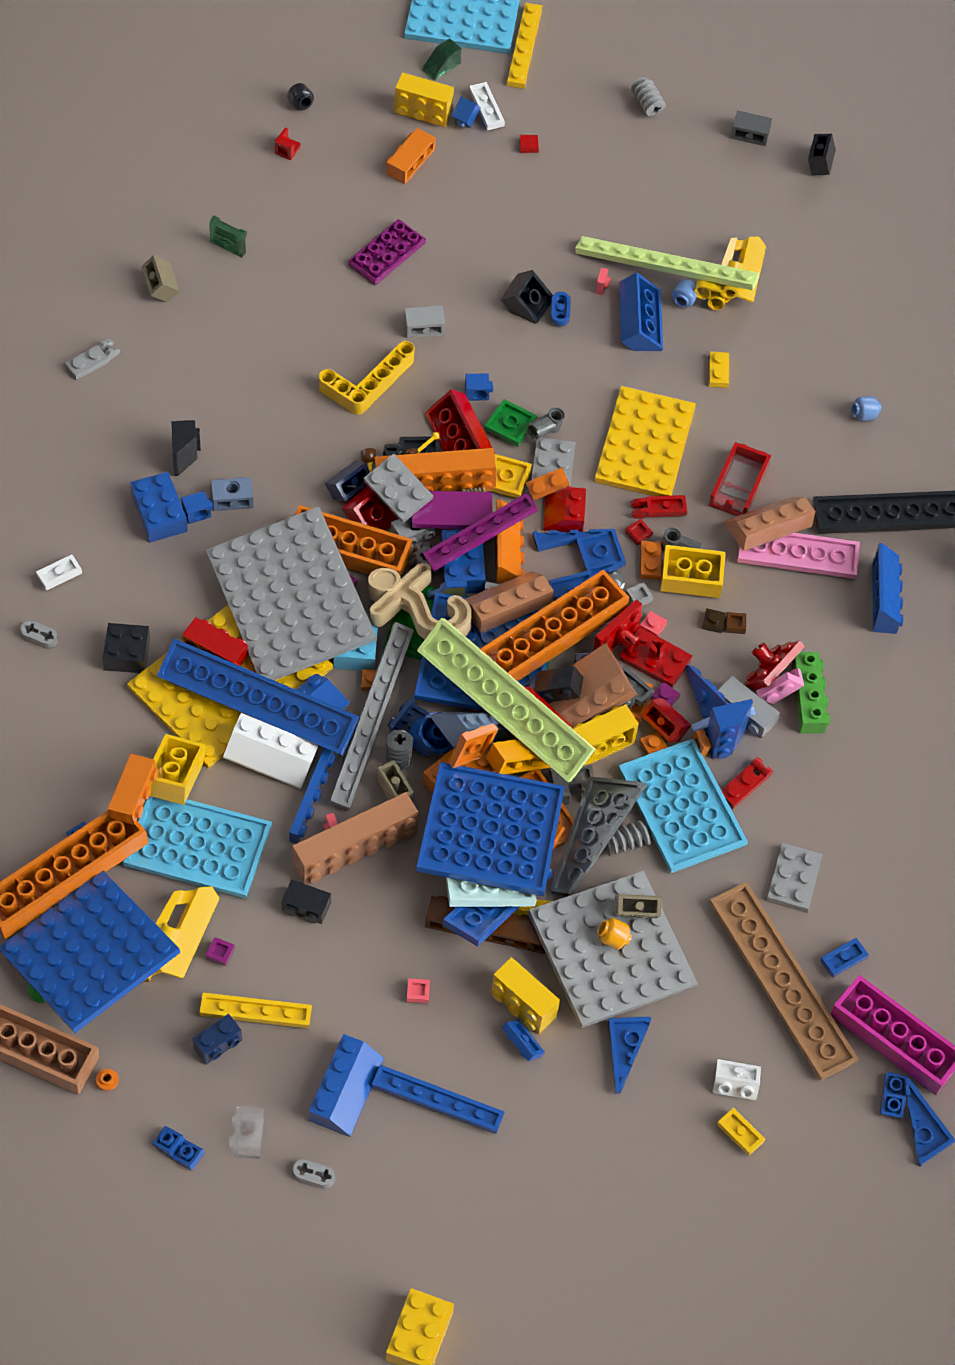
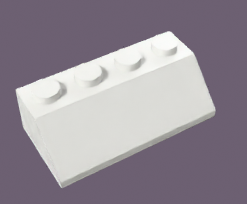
M241 713L223 758L301 790L319 745Z

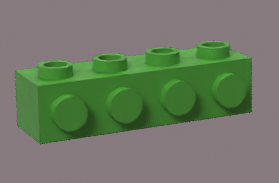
M799 652L792 660V668L800 669L804 683L803 687L795 691L800 733H825L826 726L830 725V714L826 713V707L828 706V697L824 695L826 680L825 677H822L821 673L824 669L823 660H820L819 652Z

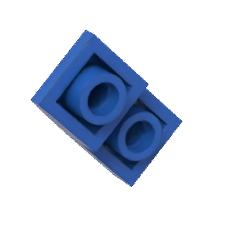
M890 1072L885 1073L880 1115L903 1119L906 1101L904 1081L908 1076Z
M164 1126L152 1143L158 1150L191 1171L205 1153L203 1148L189 1142L182 1134L167 1126Z

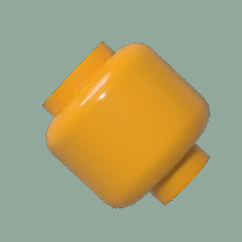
M616 918L604 920L598 929L600 941L615 950L621 949L624 945L627 946L632 937L629 925Z

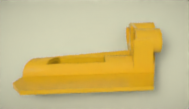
M748 237L744 240L731 238L721 265L758 272L760 275L766 246L760 237ZM734 251H740L738 262L732 260ZM697 279L694 293L696 292V297L699 299L708 298L707 304L711 309L721 310L725 303L735 297L750 303L754 302L758 281L752 291Z
M212 886L173 892L156 925L179 947L181 953L143 982H149L152 976L159 973H165L181 979L184 978L220 899ZM187 904L176 928L170 927L167 922L175 905Z

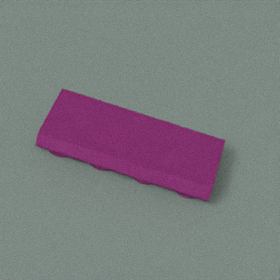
M397 219L348 260V266L376 286L426 243V238L400 219Z
M429 491L433 495V499L412 516V528L465 529L492 513V492Z

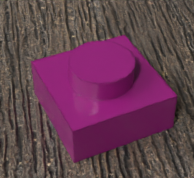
M664 682L654 692L651 700L664 698L672 706L679 699L680 693Z
M214 937L206 953V959L226 966L235 949V945Z

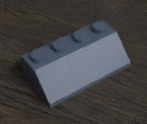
M484 711L432 713L430 716L453 748L456 747L459 736L462 733L470 732L480 726H487L492 723L498 728V731L491 745L496 742L506 741L512 735L500 722Z

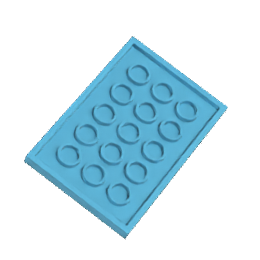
M412 0L404 39L510 54L520 0Z
M694 738L618 766V771L623 780L643 782L646 785V788L635 804L670 873L747 845L748 841Z
M150 796L146 800L142 816L138 821L146 830L148 844L124 859L123 865L200 887L212 886L215 891L247 899L272 827V821L189 799L186 800L184 805Z

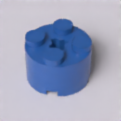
M432 713L416 719L409 733L413 737V748L419 754L428 758L453 748L430 717Z

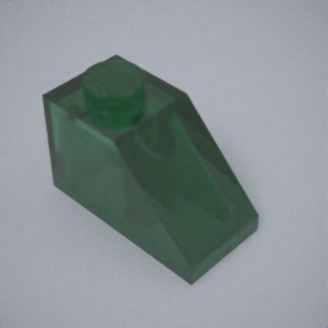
M450 38L436 46L422 67V70L430 78L436 80L461 64L462 48Z

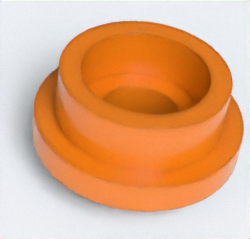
M103 1069L96 1077L97 1086L104 1091L113 1090L119 1082L118 1074L112 1069ZM106 1076L111 1077V1080L108 1082L103 1079Z

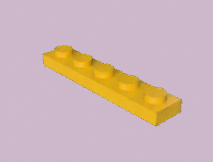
M203 993L199 1014L203 1017L220 1019L229 1014L233 1020L309 1029L312 1005Z

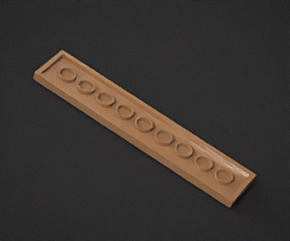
M745 882L711 898L709 904L818 1079L822 1081L856 1064L859 1060L748 883Z

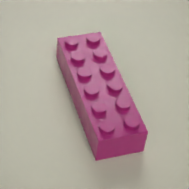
M861 975L854 980L834 1004L830 1015L935 1095L940 1092L955 1073V1045Z

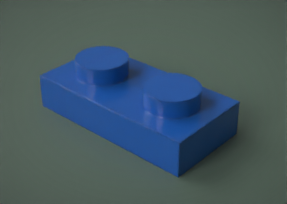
M855 938L821 957L820 961L833 978L867 959L869 954L859 940Z
M519 1019L506 1022L502 1027L507 1038L514 1043L521 1056L527 1061L539 1059L545 1053Z

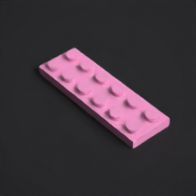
M793 533L743 551L739 546L737 562L856 579L860 542Z

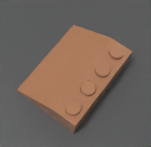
M605 643L571 665L575 666L584 677L580 698L555 701L548 704L574 727L579 723L584 724L591 721L596 715L606 714L616 706L620 707L638 694Z

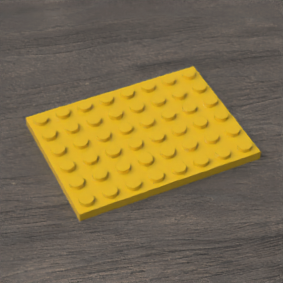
M229 605L208 620L212 626L226 630L234 638L242 639ZM165 653L129 681L127 687L176 737L205 744L204 765L209 769L223 758L241 712L159 678L157 674L167 654ZM248 655L241 667L256 673L251 658ZM326 660L275 681L297 689L315 673L325 676L333 669V664Z

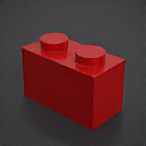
M664 698L653 699L641 714L669 743L680 741L691 727V724Z

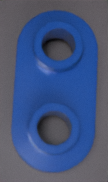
M556 292L552 296L551 321L556 326H565L570 320L571 298L565 292Z

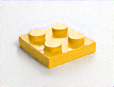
M495 454L496 487H493V490L490 491L519 498L530 475L532 464Z

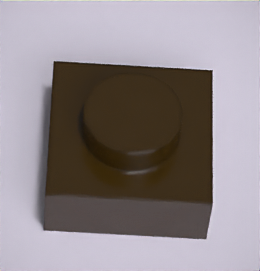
M706 608L702 629L721 633L726 612Z

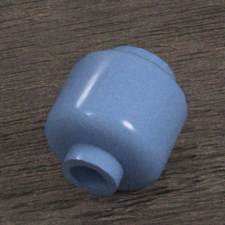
M685 279L677 283L672 292V299L677 306L685 308L694 304L697 294L696 292L694 293L696 284L693 281Z
M874 396L857 397L851 405L852 415L858 421L875 420L881 412V403Z

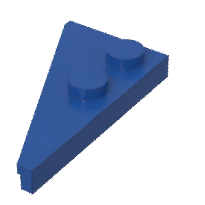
M691 665L685 667L703 719L710 717L713 707L731 704L724 699V695L717 690L709 679H704L701 676L702 672L698 668Z
M651 1017L609 1018L615 1094H620L650 1025Z
M907 1078L904 1081V1088L918 1164L922 1166L954 1144L955 1139L910 1078Z

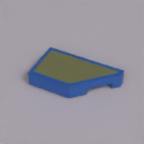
M467 580L446 581L440 585V588L428 591L429 599H434L436 592L466 597Z

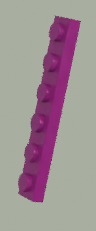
M528 493L425 551L423 553L424 557L435 571L538 511V508Z

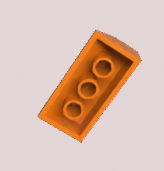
M497 499L496 510L507 505L508 503L504 502L501 499ZM523 520L495 536L496 584H502L525 574V569H521V564H524V552H520V547H524V535H520V531H523Z

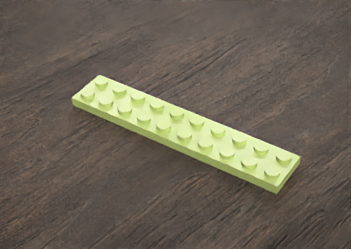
M445 618L439 620L417 651L567 782L573 780L596 750Z

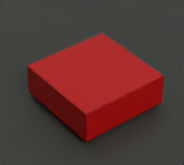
M520 135V153H539L538 135Z
M641 519L625 528V533L636 545L653 536V531Z

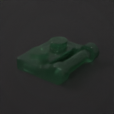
M212 216L209 222L210 242L242 258L246 253L245 238L247 231L239 230L221 221L219 217Z

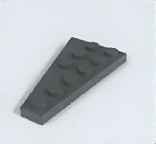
M589 776L550 889L553 894L563 896L574 894L646 788L643 782Z

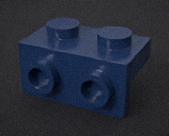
M411 697L408 702H403L399 709V714L390 719L388 723L389 733L394 730H404L410 733L413 722L429 714V712L417 706L415 698Z

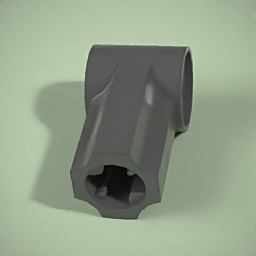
M558 407L551 408L548 414L527 425L528 434L532 439H539L550 432H558L565 418L564 411Z
M671 527L664 532L661 548L665 551L666 545L700 549L702 543L681 535L678 529Z

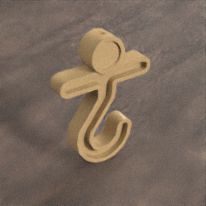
M420 563L402 579L397 571L390 568H379L371 572L368 578L369 596L375 602L370 607L371 624L376 627L383 626L403 609L410 613L418 635L425 640L439 622V620L432 617L424 595L421 593L431 583V566L427 563ZM454 595L447 599V613L451 617L447 621L466 637L471 630V608L466 600L458 595Z

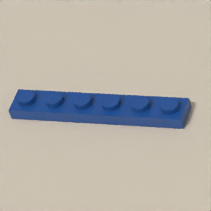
M326 748L322 751L290 829L289 842L297 844L300 837L304 838L306 834V822L312 819L314 814L313 805L319 801L321 796V785L326 784L329 775L327 772L328 768L333 767L336 755H334L335 752Z
M383 1065L379 1066L372 1082V1087L494 1134H497L505 1113L497 1108Z

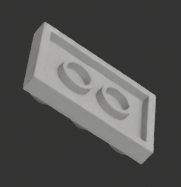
M541 437L537 439L532 480L563 467L568 482L571 485L576 442Z
M395 454L391 455L364 477V482L402 523L433 499V495Z
M782 843L766 901L808 913L823 854Z

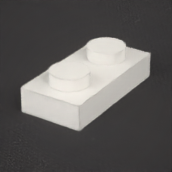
M70 555L36 571V574L47 591L82 574V569L74 556Z

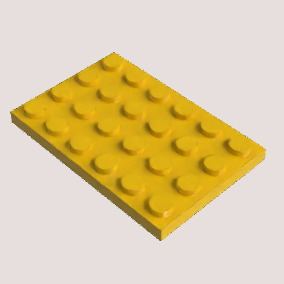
M621 386L594 482L651 496H671L696 403Z

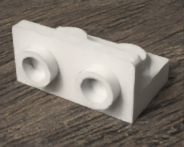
M717 1059L713 1093L756 1100L760 1086L761 1067Z

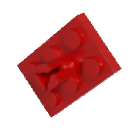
M636 599L595 636L594 650L606 643L611 652H613L617 645H624L630 652L634 651L641 642V639L635 636L634 633L640 627L642 603Z
M640 627L635 633V636L641 639L639 646L632 652L625 647L619 660L662 684L665 682L673 688L684 672L685 667L692 660L693 655Z
M800 640L792 643L789 641L781 646L780 644L776 645L770 651L764 642L759 644V649L755 647L752 651V654L759 660V667L746 677L747 681L744 685L751 691L769 687L805 646Z

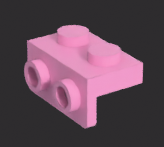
M795 668L789 673L786 672L776 678L769 687L758 689L756 691L757 695L764 701L775 704L804 686L800 669Z

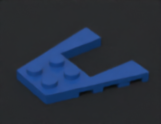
M589 529V532H578V530L558 532V530H551L548 533H538V531H533V538L538 552L577 543L586 570L585 572L549 580V584L553 589L554 601L603 569L606 573L626 566L615 529Z

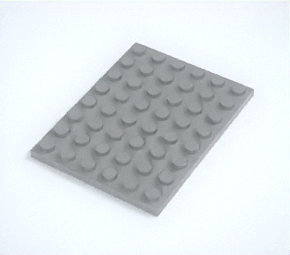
M319 506L206 550L242 639L248 645V653L256 673L275 681L377 641L375 632Z

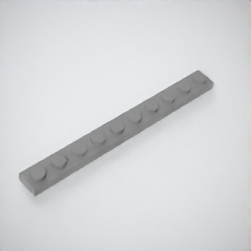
M397 622L392 626L329 800L330 804L346 811L351 807L414 631Z

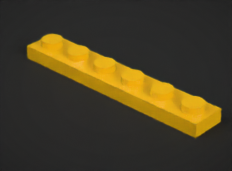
M525 3L507 86L525 89L543 5Z

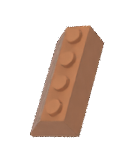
M792 496L725 520L724 524L742 550L746 551L812 527L815 510L805 497Z
M531 571L464 600L468 602L471 608L472 622L481 634L551 604L553 589L544 575Z

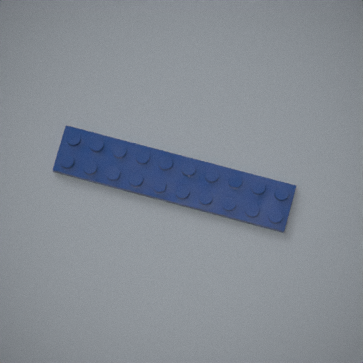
M175 638L157 674L159 678L299 736L342 756L360 718L355 714Z

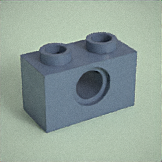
M251 477L211 480L214 511L254 508Z

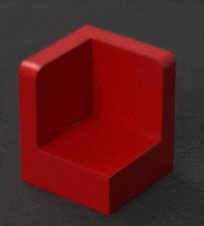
M284 128L275 140V154L288 160H292L301 147V143L289 138L287 128Z

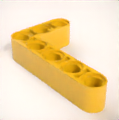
M409 341L399 343L357 386L333 370L324 369L319 373V390L351 413L356 415L362 414L413 364L415 347Z

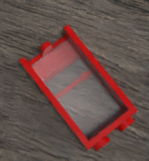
M735 442L711 493L708 506L734 516L747 513L769 467L771 455L748 447L745 444Z

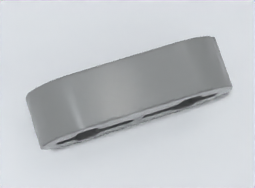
M31 620L21 625V634L26 641L46 649H52L58 644L57 632L54 629ZM50 636H52V639H48V641H45V638H49Z
M304 1159L298 1160L293 1166L294 1178L301 1183L321 1189H328L335 1182V1173L328 1166ZM303 1167H307V1172L304 1175H300L298 1169L302 1170ZM324 1173H327L329 1179H326L325 1182H322L320 1176H323Z

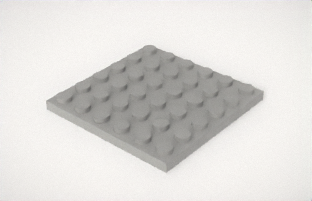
M644 871L528 911L530 920L580 1028L695 988L698 985L662 908L661 916L656 919L628 916L616 917L614 915L615 895L656 896ZM609 918H616L628 924L630 934L632 935L627 946L624 945L618 950L603 944L600 941V936H598V929L601 923Z

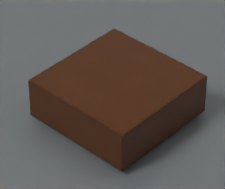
M726 612L725 633L745 634L746 613Z

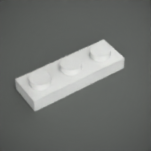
M487 82L469 86V92L474 102L481 107L479 113L486 129L491 130L504 127L505 121Z

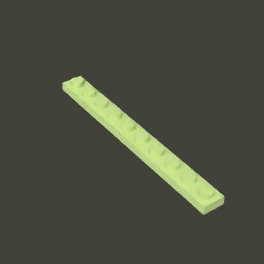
M585 236L581 237L575 247L576 254L752 291L759 279L758 272Z

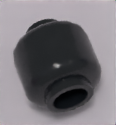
M303 83L294 84L288 91V100L297 110L308 109L314 101L313 92Z

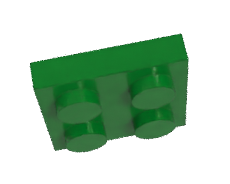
M503 399L485 424L484 430L518 447L528 433L527 425L536 420L537 415Z

